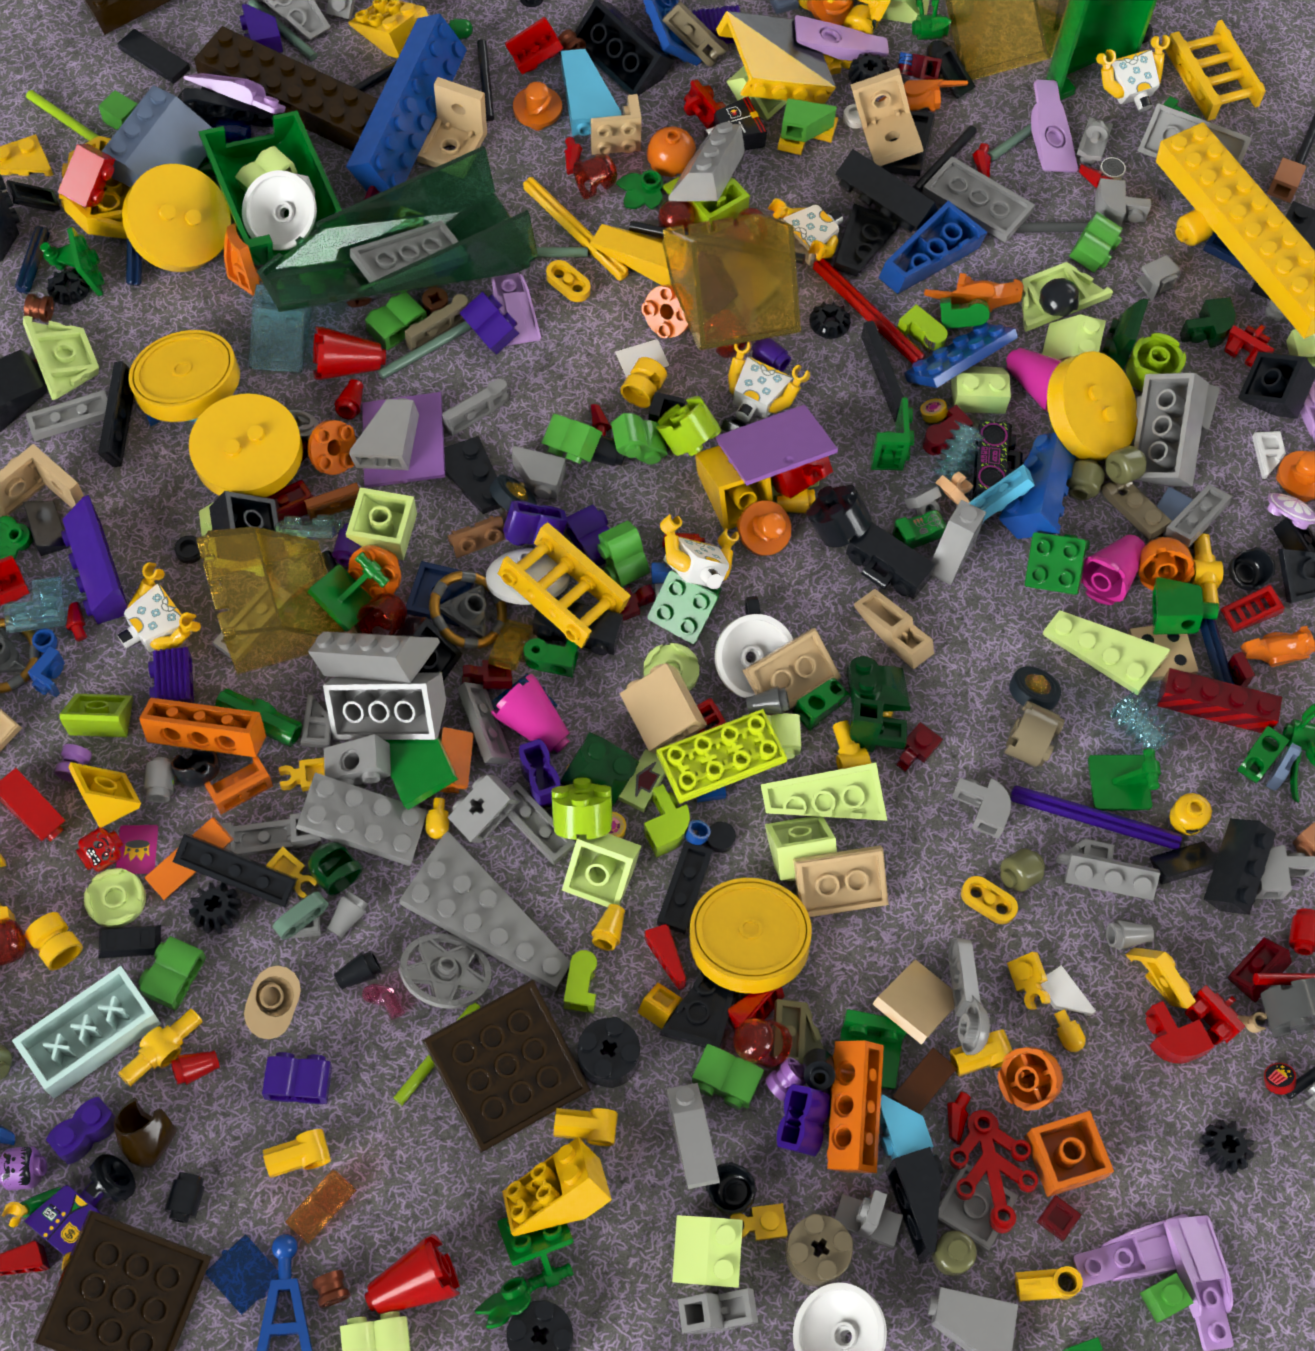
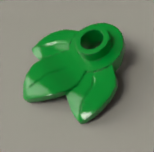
M648 170L642 175L629 173L616 182L618 187L627 191L624 197V207L637 209L645 204L653 210L662 202L661 190L663 188V179L657 171Z
M1 516L0 559L10 555L16 559L19 551L26 550L33 541L31 530L26 525L17 523L15 518L11 516Z
M523 1277L512 1278L503 1284L500 1289L501 1292L490 1296L474 1311L476 1314L489 1315L486 1323L488 1329L498 1328L504 1325L512 1315L521 1314L531 1302L530 1294L533 1288Z

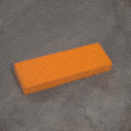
M212 817L192 835L222 848H225L234 840L215 817ZM178 848L144 877L163 900L169 898L197 873L173 862Z

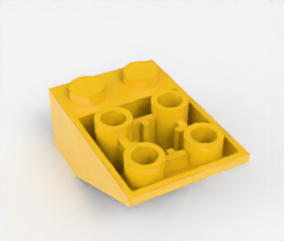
M374 0L370 7L357 12L348 24L386 55L398 58L417 18L429 15L424 6L399 0Z
M579 1137L569 1144L562 1146L555 1154L537 1164L530 1172L517 1181L512 1182L502 1191L510 1231L513 1236L586 1219L612 1200L600 1158Z

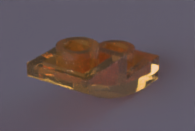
M333 1169L285 1223L309 1244L357 1190Z

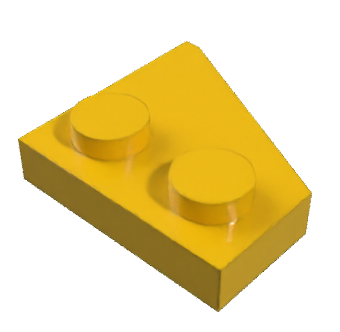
M36 134L0 146L1 175L18 174L30 176V172L44 173L45 176L53 175Z
M1134 947L1125 954L1131 962L1137 960L1143 963L1149 970L1145 977L1171 1006L1188 1009L1196 1002L1190 993V985L1179 975L1175 968V961L1168 953Z

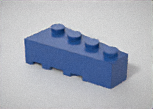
M948 200L885 262L878 278L899 294L979 249L987 231Z
M1055 432L1038 435L1024 462V465L1031 473L1035 486L1025 495L1019 496L1009 503L999 517V520L1017 539L1030 538L1034 532L1044 534L1060 533L1061 525L1058 523V520L1064 514L1065 507L1062 505L1063 497L1068 495L1069 487L1066 485V482L1072 476L1076 456L1064 447Z

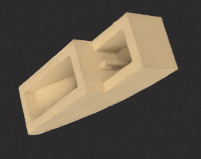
M873 589L854 603L855 609L866 623L913 670L934 654L933 639L913 625L912 616L878 590Z

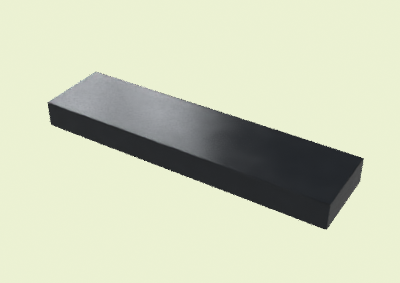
M873 320L864 322L861 338L893 420L896 422L901 399L904 396L875 322Z
M123 361L114 362L98 455L112 467H121L123 463L134 398L129 385L130 368Z
M187 833L183 835L173 862L282 907H287L298 880L296 877Z

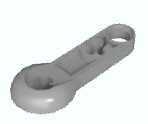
M953 938L949 946L948 960L955 1014L957 1017H961L958 1025V1038L963 1052L966 1055H975L982 1051L988 1042L990 1019L980 1002L972 942L968 939Z

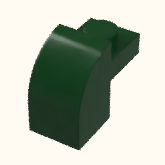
M1231 297L1205 300L1199 313L1200 318L1187 319L1180 332L1182 343L1191 341L1192 343H1200L1207 340L1209 348L1222 344L1226 340L1236 318Z
M855 697L851 709V740L858 743L860 748L865 747L869 752H874L875 746L904 750L907 743V720L883 717V701Z

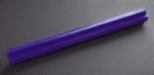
M1014 786L1010 794L1012 802L1170 849H1178L1182 842V835L1180 833L1021 786Z

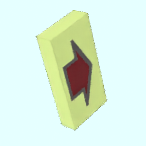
M645 749L639 759L634 775L629 779L618 798L619 801L643 813L652 800L653 788L659 786L666 775L657 754Z

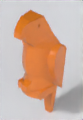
M943 79L907 80L904 83L910 111L927 108L930 112L935 113L941 106L940 88L967 86L968 81ZM886 96L881 98L878 102L883 101L886 98Z
M960 273L955 291L925 289L924 296L939 300L951 297V304L969 303L977 298L983 299L988 303L990 312H992L993 309L1000 306L1021 302L1024 285L1017 279L1009 283H996L989 280L974 281L967 274Z
M1303 626L1292 634L1283 632L1268 633L1261 640L1260 638L1244 642L1240 647L1247 659L1262 660L1268 663L1270 667H1275L1310 658L1309 655L1315 652V640L1308 626Z

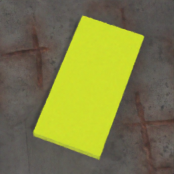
M763 709L656 750L657 757L679 804L787 762V756Z

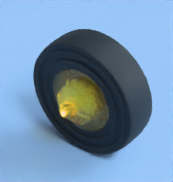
M499 475L490 485L489 490L492 497L504 510L509 511L511 501H525L537 505L534 495L525 487V484L510 476Z
M1031 666L1019 668L1010 680V693L1022 706H1024L1026 701H1030L1051 710L1060 699L1061 687L1052 675L1042 669Z

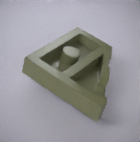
M780 999L774 1001L771 1063L781 1064L788 1057H791L803 1066V1058L806 1053L815 1048L824 1049L821 1043L822 1037L818 1027L813 1024V1015L807 1002Z

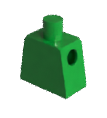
M1156 577L1152 592L1154 635L1195 634L1199 632L1202 619H1217L1219 604L1203 602L1202 588L1199 585Z

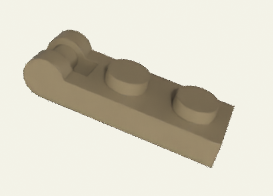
M681 1L662 19L709 67H712L717 62V58L720 55L723 56L729 50L727 44L723 40L718 39ZM708 44L713 48L711 51L705 48Z
M463 294L455 295L452 303L440 310H435L429 317L419 323L412 324L404 331L406 346L413 351L465 321L460 312L468 305L467 296Z
M1109 482L1101 487V492L1105 498L1149 541L1166 532L1167 526L1172 522L1132 482L1124 485ZM1122 491L1125 495L1121 496L1118 492Z

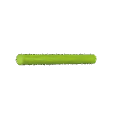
M29 90L26 93L27 99L88 141L99 136L35 91Z
M476 1002L469 1005L457 1020L479 1009L480 1006ZM429 1054L393 1097L401 1106L404 1105L435 1067Z

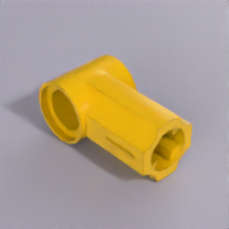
M1001 1029L989 1034L987 1044L978 1054L966 1055L962 1050V1046L951 1049L949 1054L951 1063L957 1067L955 1072L960 1077L990 1067V1069L1002 1067L1005 1061L1003 1060L1004 1057L1013 1050L1005 1030Z
M557 1108L553 1135L554 1137L568 1139L579 1137L591 1145L614 1146L618 1113L614 1110L594 1108L590 1111Z
M323 1129L303 1132L297 1135L295 1140L263 1150V1158L270 1178L301 1168L304 1170L314 1169L331 1162Z
M1064 1266L1059 1269L1015 1272V1288L1018 1302L1048 1299L1067 1300L1080 1292L1083 1286L1081 1274L1077 1269L1070 1266ZM1059 1275H1067L1071 1278L1073 1282L1072 1291H1064L1059 1287Z

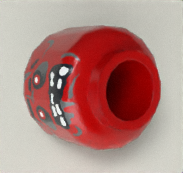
M102 827L80 838L78 841L79 848L75 851L87 870L93 869L96 872H101L120 860L121 852L119 848L123 846V843L114 830L109 833Z

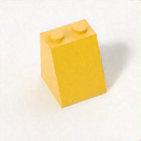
M715 446L695 454L698 476L723 530L737 527V520L746 507L752 503L764 500L773 502L771 478L769 477L746 486L733 465L729 463L727 456L720 446Z

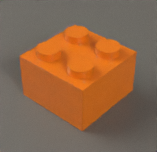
M1090 1111L1032 1128L1024 1136L1025 1141L1031 1146L1030 1154L1047 1198L1104 1180L1114 1172Z

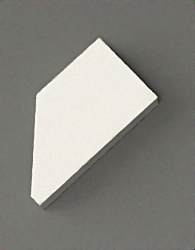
M1281 431L1255 432L1252 436L1262 479H1266L1286 455Z
M1062 965L1046 975L1048 981L1042 983L1041 987L1049 993L1050 1004L1054 1009L1084 1013L1086 1016H1091L1096 1012Z

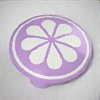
M1270 493L1268 495L1270 504L1267 510L1276 516L1284 515L1292 519V523L1300 529L1306 530L1309 525L1315 524V513L1301 500L1281 493Z

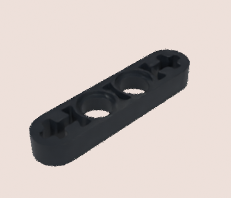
M188 88L182 92V102L192 111L199 114L259 127H273V115H278V113L273 114L215 92L197 88Z

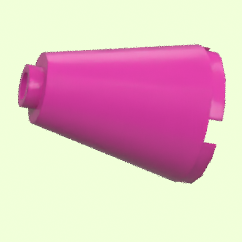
M1024 348L1011 351L1006 359L1007 370L1040 407L1048 412L1047 390L1049 380L1056 366L1062 361Z
M1126 535L1084 560L1081 583L1087 589L1085 593L1091 599L1105 605H1113L1115 602L1123 601L1138 572L1141 551L1145 546L1144 542L1135 535Z
M530 674L525 677L529 682H526L523 686L518 683L496 705L500 710H492L491 714L529 741L542 740L547 746L549 753L553 750L559 753L570 742L567 739L570 732L537 678Z

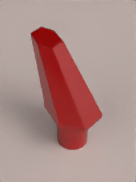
M573 137L565 139L567 149L564 152L568 175L576 171L582 152V147L579 143L576 144Z
M981 143L979 149L972 155L978 172L990 178L991 157L988 155L989 145Z
M1082 163L1080 165L1079 173L1095 188L1098 187L1100 178L1113 179L1103 176L1102 171Z
M591 404L592 426L601 431L602 435L606 436V431L612 429L601 407L597 404Z
M73 602L68 608L66 628L68 631L72 630L77 642L83 641L87 638L83 628L86 624L79 602Z
M960 1092L955 1102L947 1103L949 1138L957 1145H960L969 1115L965 1109L971 1097L965 1092Z

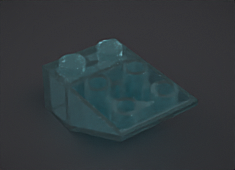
M256 284L252 305L249 369L302 372L313 307L279 312L264 285ZM272 286L283 306L312 301L309 288Z

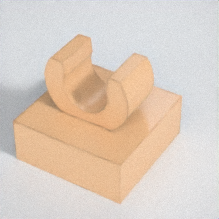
M961 472L955 473L951 481L942 475L935 482L955 504L958 505L961 500L967 503L970 502L964 494L968 493L973 485L968 480H965L966 477Z

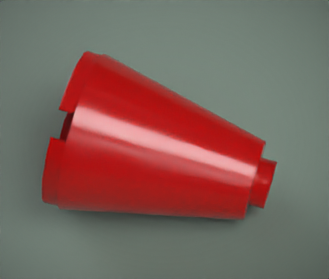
M316 326L317 333H314L313 363L317 364V370H313L315 380L378 371L381 365H385L386 349H381L380 343L326 327Z
M435 1234L426 1236L368 1284L365 1300L372 1312L376 1310L379 1314L400 1311L452 1299L460 1295V1292L456 1290L460 1287L454 1265L449 1254L443 1255L437 1248L443 1244Z

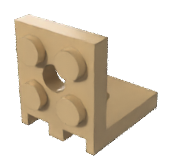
M899 68L851 84L863 132L874 163L882 166L924 151L910 112ZM879 96H886L883 101H875Z
M438 77L434 83L437 120L424 141L418 154L417 162L463 177L487 135L485 93ZM449 145L456 147L454 150L451 151L444 149L446 146Z
M34 444L18 457L11 459L8 465L0 470V517L9 516L45 485L71 508L84 495L78 482Z

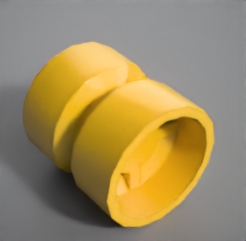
M641 357L638 358L630 372L631 374L624 381L620 392L629 403L640 408H647L651 405L655 392L661 388L667 378V371L656 360Z
M58 912L47 913L35 920L27 928L24 935L34 949H38L40 958L47 968L52 971L61 969L79 956L83 949L82 944L74 933L68 931L69 927Z

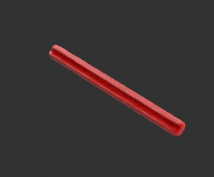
M824 258L813 263V270L867 321L873 320L878 332L912 364L924 359L925 354Z

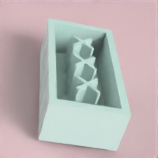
M119 966L14 1038L12 1042L44 1090L55 1099L145 1036L149 1031L158 1027L161 1022L122 966Z

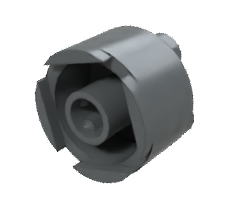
M1315 978L1292 981V985L1284 988L1278 985L1260 994L1273 1038L1287 1036L1291 1034L1292 1030H1296L1298 1035L1315 1031Z

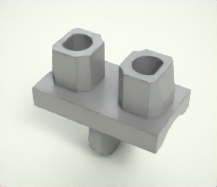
M1089 117L1076 154L1081 156V162L1093 165L1095 160L1101 161L1113 124L1104 123L1102 120L1096 121L1094 118Z

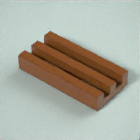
M357 482L304 500L310 521L313 522L354 508L359 492Z

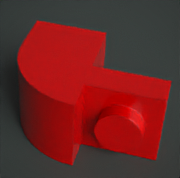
M1163 1001L1152 1005L1145 1013L1147 1016L1146 1024L1149 1030L1158 1036L1149 1046L1156 1055L1165 1061L1175 1064L1188 1063L1207 1055L1215 1047L1200 1019L1178 1028Z

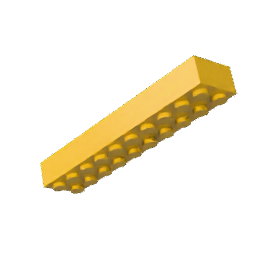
M1204 122L1162 140L1156 163L1191 205L1204 216L1207 224L1300 335L1305 339L1315 334V250Z

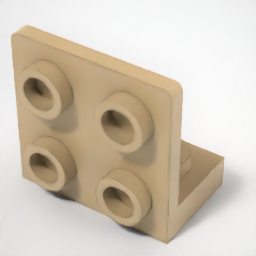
M638 94L628 95L627 106H623L622 116L591 119L592 155L641 151L642 117Z

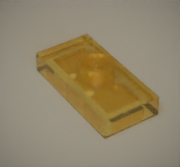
M505 619L489 655L488 664L516 671L524 653V645L529 641L532 634V625Z

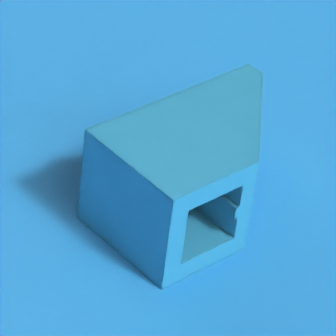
M881 1095L880 1125L884 1137L881 1138V1143L886 1156L891 1155L893 1160L894 1158L928 1147L932 1149L934 1146L923 1116L887 1096Z

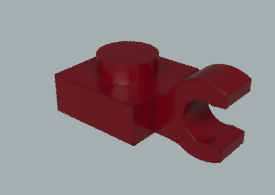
M651 584L639 588L635 593H632L630 587L624 589L631 597L624 610L620 613L623 614V621L639 616V607L655 602V592Z
M482 660V666L464 665L462 667V684L464 682L475 684L483 682V689H512L511 660Z
M920 722L907 736L906 750L899 757L900 761L897 763V766L906 772L917 758L925 763L942 743L943 738Z

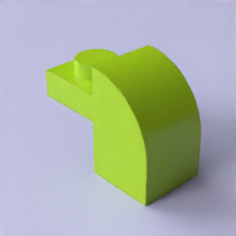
M664 784L652 790V800L660 816L644 823V835L656 858L675 850L684 842L690 820L687 804L678 808L674 794L667 792Z

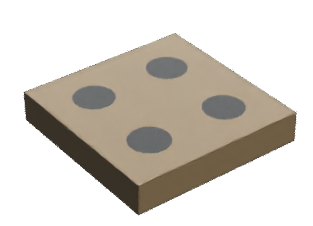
M1153 626L1129 629L1128 634L1171 649L1167 658L1148 682L1163 680L1169 668L1196 675L1199 672L1188 634L1154 635Z

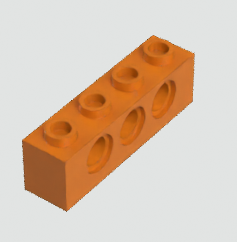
M150 698L139 717L148 743L256 758L266 738L261 714L254 711Z
M835 1041L833 1054L835 1080L831 1086L832 1098L831 1115L829 1118L830 1131L827 1169L846 1173H877L884 1045L869 1041Z

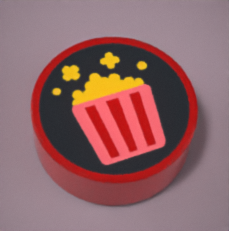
M1285 1063L1271 1064L1264 1071L1265 1086L1274 1094H1288L1296 1087V1072Z

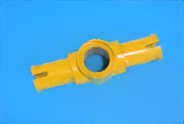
M1202 533L1193 542L1195 557L1193 558L1194 575L1190 583L1199 585L1202 588L1203 602L1219 604L1217 589L1223 580V563L1216 561L1215 556L1212 554L1210 536Z
M845 720L835 723L832 728L840 748L838 755H836L838 770L871 764L867 749L865 747L860 748L858 743L851 740L849 721Z
M190 1008L170 1027L168 1025L164 1028L158 1026L149 1031L139 1044L141 1048L138 1050L139 1054L118 1072L121 1079L131 1087L151 1068L155 1070L158 1066L160 1068L169 1066L171 1064L170 1061L175 1060L177 1055H180L182 1051L180 1046L183 1044L182 1040L203 1023L200 1016Z

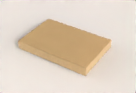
M811 628L742 670L755 695L776 686L779 688L786 687L790 709L796 706L797 700L831 678H836L837 680L841 678L816 628Z
M881 845L793 859L797 898L805 906L809 917L889 905L884 852Z
M916 959L873 1002L876 1008L920 1044H923L955 1009L952 988Z

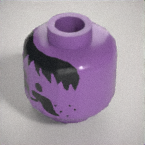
M34 1146L10 1148L1 1154L0 1184L9 1191L35 1188L40 1183L42 1176L46 1174V1159L44 1156H41L39 1150Z

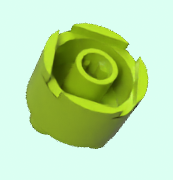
M1153 333L1150 337L1140 338L1136 342L1126 365V376L1131 386L1143 392L1145 374L1181 373L1186 362L1185 351L1183 353L1180 349V343L1173 337L1162 333Z
M700 396L686 399L688 404L680 407L679 404L673 406L657 422L659 426H656L657 430L676 456L685 453L693 456L703 449V443L708 439L716 437L721 432L718 422Z
M577 778L573 780V784L552 788L554 832L558 836L577 840V834H586L587 839H594L604 836L611 831L612 797L610 786L593 784L589 778Z

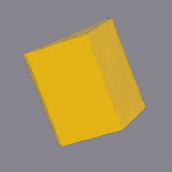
M70 762L68 768L99 828L139 809L141 802L126 773Z

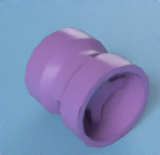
M65 744L61 751L62 760L56 765L54 774L60 779L76 783L68 768L70 762L87 765L90 763L92 753L81 746Z
M788 1057L781 1063L779 1071H772L765 1078L770 1091L781 1101H784L791 1084L801 1086L806 1084L803 1066L791 1057Z

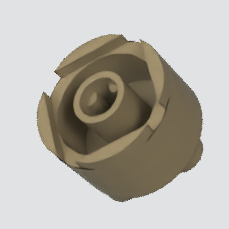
M1026 701L1022 708L1025 712L1022 717H1017L1005 745L1007 748L1004 750V754L1033 767H1042L1044 762L1049 760L1054 749V745H1051L1050 742L1054 740L1056 735L1060 734L1065 720L1060 718V715Z
M812 1214L798 1222L791 1231L785 1245L786 1262L791 1274L803 1284L812 1287L825 1286L837 1281L849 1266L853 1254V1240L844 1225L833 1217L820 1214ZM819 1244L824 1247V1254L816 1257L813 1254L815 1251L814 1247H817Z

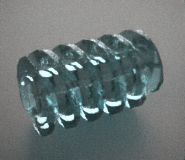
M957 420L954 422L960 429L950 430L955 439H946L945 441L951 448L941 449L940 451L946 458L936 460L941 469H932L934 472L949 479H952L953 475L960 472V470L969 471L970 466L965 461H974L975 458L969 451H978L980 447L974 441H983L984 439L979 430Z
M1132 692L1112 709L1110 717L1112 719L1120 717L1117 724L1120 728L1128 726L1125 730L1127 736L1136 734L1133 738V743L1135 745L1143 743L1140 749L1142 753L1147 748H1153L1156 752L1173 737L1174 732L1163 734L1166 723L1156 726L1155 722L1159 716L1156 714L1148 717L1147 714L1151 707L1147 706L1141 709L1139 706L1144 699L1140 697L1133 700L1132 697L1135 692Z

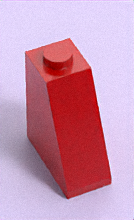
M16 767L0 780V802L40 842L45 838L51 842L64 830L60 825L65 822V819Z

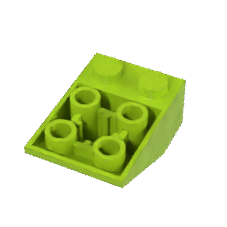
M680 176L663 185V189L668 195H670ZM731 177L718 201L674 202L704 235L712 236L748 215L750 195Z

